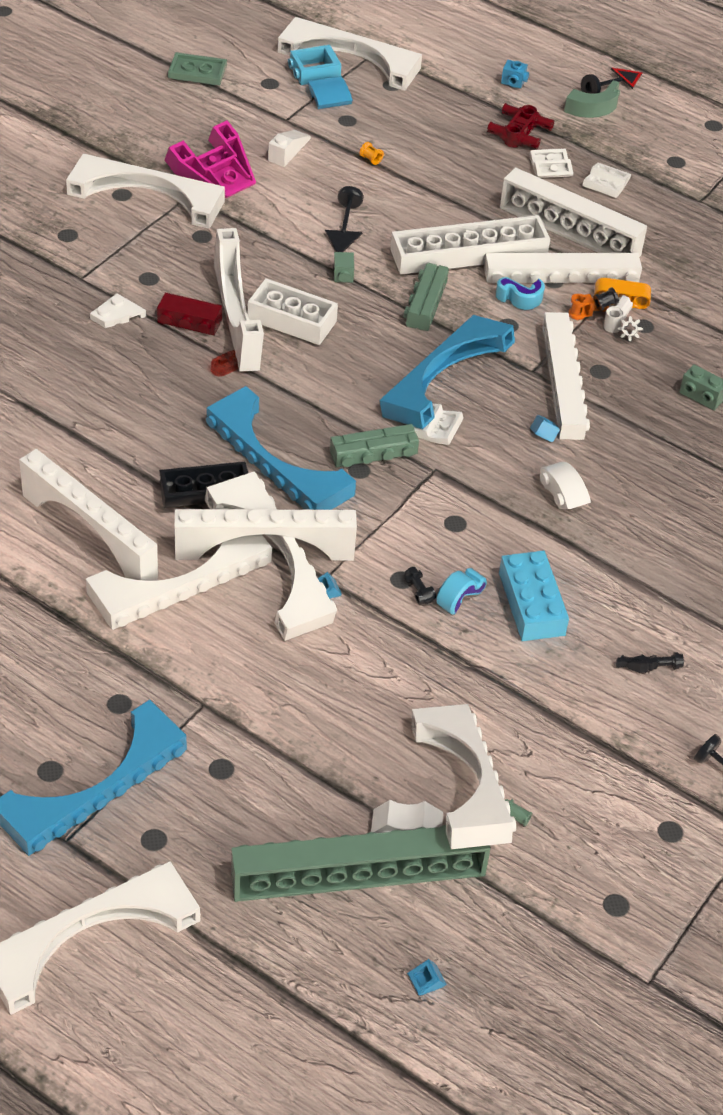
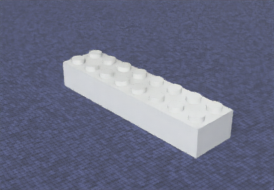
M516 167L504 178L500 209L518 217L539 215L545 229L598 253H638L639 257L641 256L647 225Z
M536 215L392 232L390 250L401 275L420 272L421 269H425L427 263L446 266L448 269L485 265L486 253H548L550 237L540 216Z

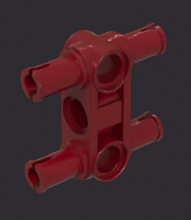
M505 103L501 114L513 117L512 120L505 127L490 122L487 127V133L500 136L508 147L516 148L526 145L537 150L541 139L529 134L537 126L551 131L555 120L541 116L537 112V108L532 105H524L517 108Z

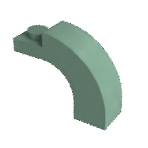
M613 80L605 91L596 94L573 89L566 97L564 112L585 118L602 117L610 114L617 108L620 82Z

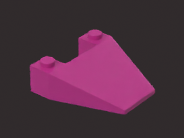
M228 120L212 128L208 141L214 149L196 157L184 140L168 148L164 161L174 174L224 186L225 198L256 184L239 135Z

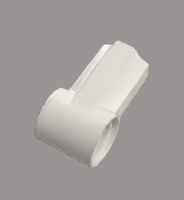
M624 295L619 297V303L613 304L606 310L603 325L606 331L611 333L620 331L618 328L622 325L621 320L626 318L633 306L629 297Z

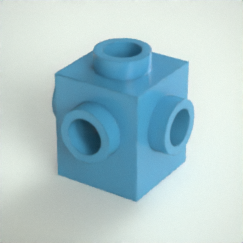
M507 60L503 68L501 84L509 85L513 88H522L523 83L527 82L529 78V72H527L528 64Z

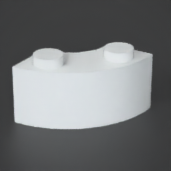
M562 461L540 468V481L544 488L552 493L559 509H571L591 503L582 478L569 463Z
M389 800L373 810L371 832L384 833L393 830H415L420 827H441L443 811L426 801L407 805Z

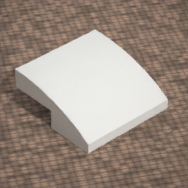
M566 149L530 151V160L536 177L573 176L571 160L568 159Z
M596 163L592 167L590 175L584 179L582 186L617 198L628 183L631 174Z
M433 404L435 418L424 429L414 427L415 433L418 438L433 443L449 445L463 420V414L457 411H443L441 404Z

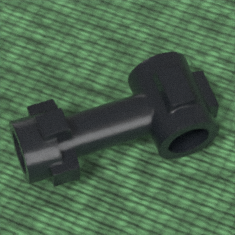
M410 567L405 571V580L407 583L412 582L418 592H415L417 603L419 605H426L433 602L437 597L432 586L426 588L420 579L423 577L422 572L418 571L416 567Z

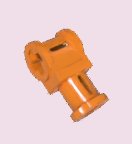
M590 294L572 295V306L568 311L570 318L582 320L585 317L592 316L594 311H599ZM609 306L605 307L602 312H606Z

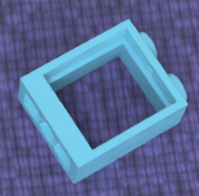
M331 45L290 51L288 66L293 70L294 77L298 79L300 85H307L308 81L341 76V63ZM324 62L323 65H317V66H311V67H304V66H303V65H307V64H313V63Z

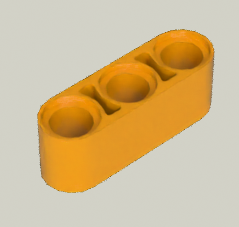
M600 278L595 283L594 295H600L613 287L618 297L623 295L629 297L633 303L632 308L645 309L650 305L651 287L648 284L611 278Z

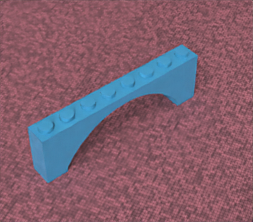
M472 315L379 400L382 417L407 425L413 424V427L424 429L435 418L432 401L428 400L425 396L430 382L441 371L461 360L491 352H505L515 343L513 325Z
M247 386L207 407L206 422L208 426L215 429L224 440H227L234 446L237 452L242 453L251 464L260 469L264 476L269 477L278 488L286 492L290 499L296 501L303 510H332L355 496L356 480L343 469L338 471H317L296 467L274 457L259 443L252 428L253 418L255 414L259 413V397Z
M148 700L131 711V726L134 728L132 744L125 759L110 776L84 791L58 797L25 796L15 794L10 790L0 797V826L30 856L34 852L42 850L47 843L56 837L63 836L74 825L85 821L96 810L103 809L114 798L122 796L136 783L143 782L154 771L162 769L173 758L180 757L187 750L186 734L151 700Z

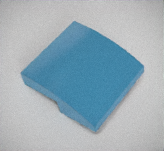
M342 76L313 80L307 83L312 98H315L318 109L352 104V96Z

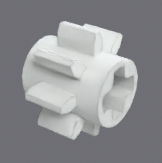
M631 316L627 322L621 320L623 327L618 328V330L623 331L621 338L627 335L630 342L634 336L640 338L637 333L643 330V328L637 326L640 320L633 322ZM629 324L636 328V330L632 331V334L625 330V328L629 327Z

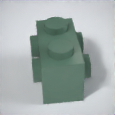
M693 364L683 375L679 393L715 411L723 402V379Z

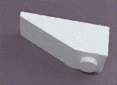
M297 130L278 133L269 142L268 161L285 167L311 139V136Z

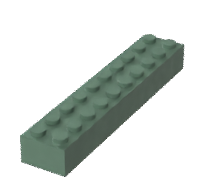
M446 825L435 828L420 827L415 830L405 831L393 830L384 833L370 832L354 836L342 835L334 838L319 837L314 840L268 842L263 845L253 846L241 845L231 848V879L234 902L481 877L486 875L491 847L486 845L451 849L446 835Z

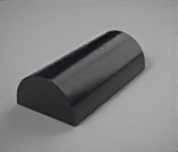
M246 462L159 470L164 508L207 504L205 502L207 487L248 474Z

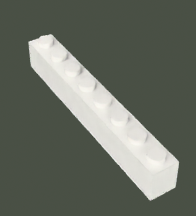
M486 253L484 270L487 283H497L500 278L508 277L517 283H534L538 279H541L544 283H596L600 278L639 282L642 266L638 253Z
M545 312L542 328L557 426L560 429L558 433L559 439L584 440L586 431H589L590 421L586 419L587 404L583 403L585 391L581 390L580 362L576 361L578 350L574 348L575 334H572L573 321H570L569 313Z

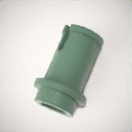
M505 799L510 805V816H514L517 822L526 826L533 813L515 804L513 799Z

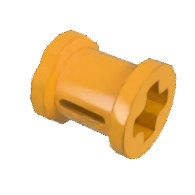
M365 142L359 152L360 156L368 158L373 165L379 164L384 156V152L381 149L374 148L369 142Z

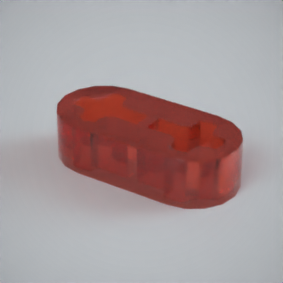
M235 350L212 359L211 373L213 375L222 377L239 369Z

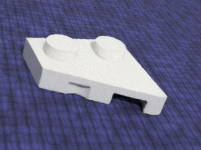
M115 294L90 313V320L104 328H108L116 324L129 322V318L139 315L140 318L146 317V310L123 296Z

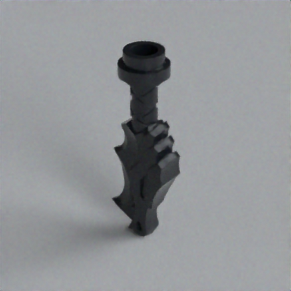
M673 652V655L670 657H657V655L646 657L643 654L636 657L622 655L616 660V668L627 667L638 673H646L648 670L652 671L657 669L658 666L670 665L674 670L684 666L683 654Z

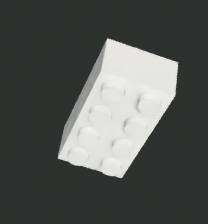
M269 279L263 281L248 301V317L250 320H260L264 326L317 345L322 343L337 322L338 303Z

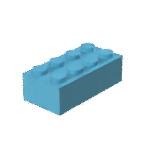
M545 550L502 556L499 576L521 641L566 636L569 616Z

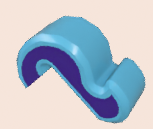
M504 277L497 281L495 296L501 302L510 300L513 306L518 309H534L542 303L545 285L541 279H538L530 288H527L508 277Z
M467 568L465 572L456 571L440 587L436 602L447 612L455 615L462 603L463 597L480 594L485 589L487 580L473 568Z

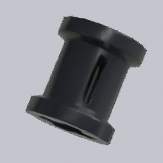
M613 287L609 288L607 292L593 296L599 311L604 310L605 307L611 304L616 305L619 303V297Z

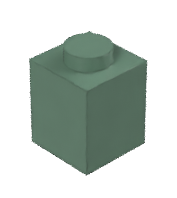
M334 252V282L353 283L354 252Z

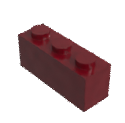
M165 292L157 306V323L215 336L222 322V305Z

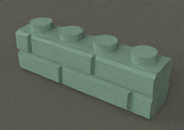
M427 263L425 269L420 270L419 282L416 281L413 293L415 294H411L409 298L410 307L406 306L404 311V318H407V327L418 328L424 331L430 329L448 281V267Z
M413 424L330 437V453L335 467H350L354 464H369L373 461L391 460L397 457H410L418 454L419 439Z

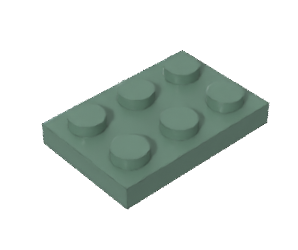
M175 52L168 71V78L220 85L227 67V59Z

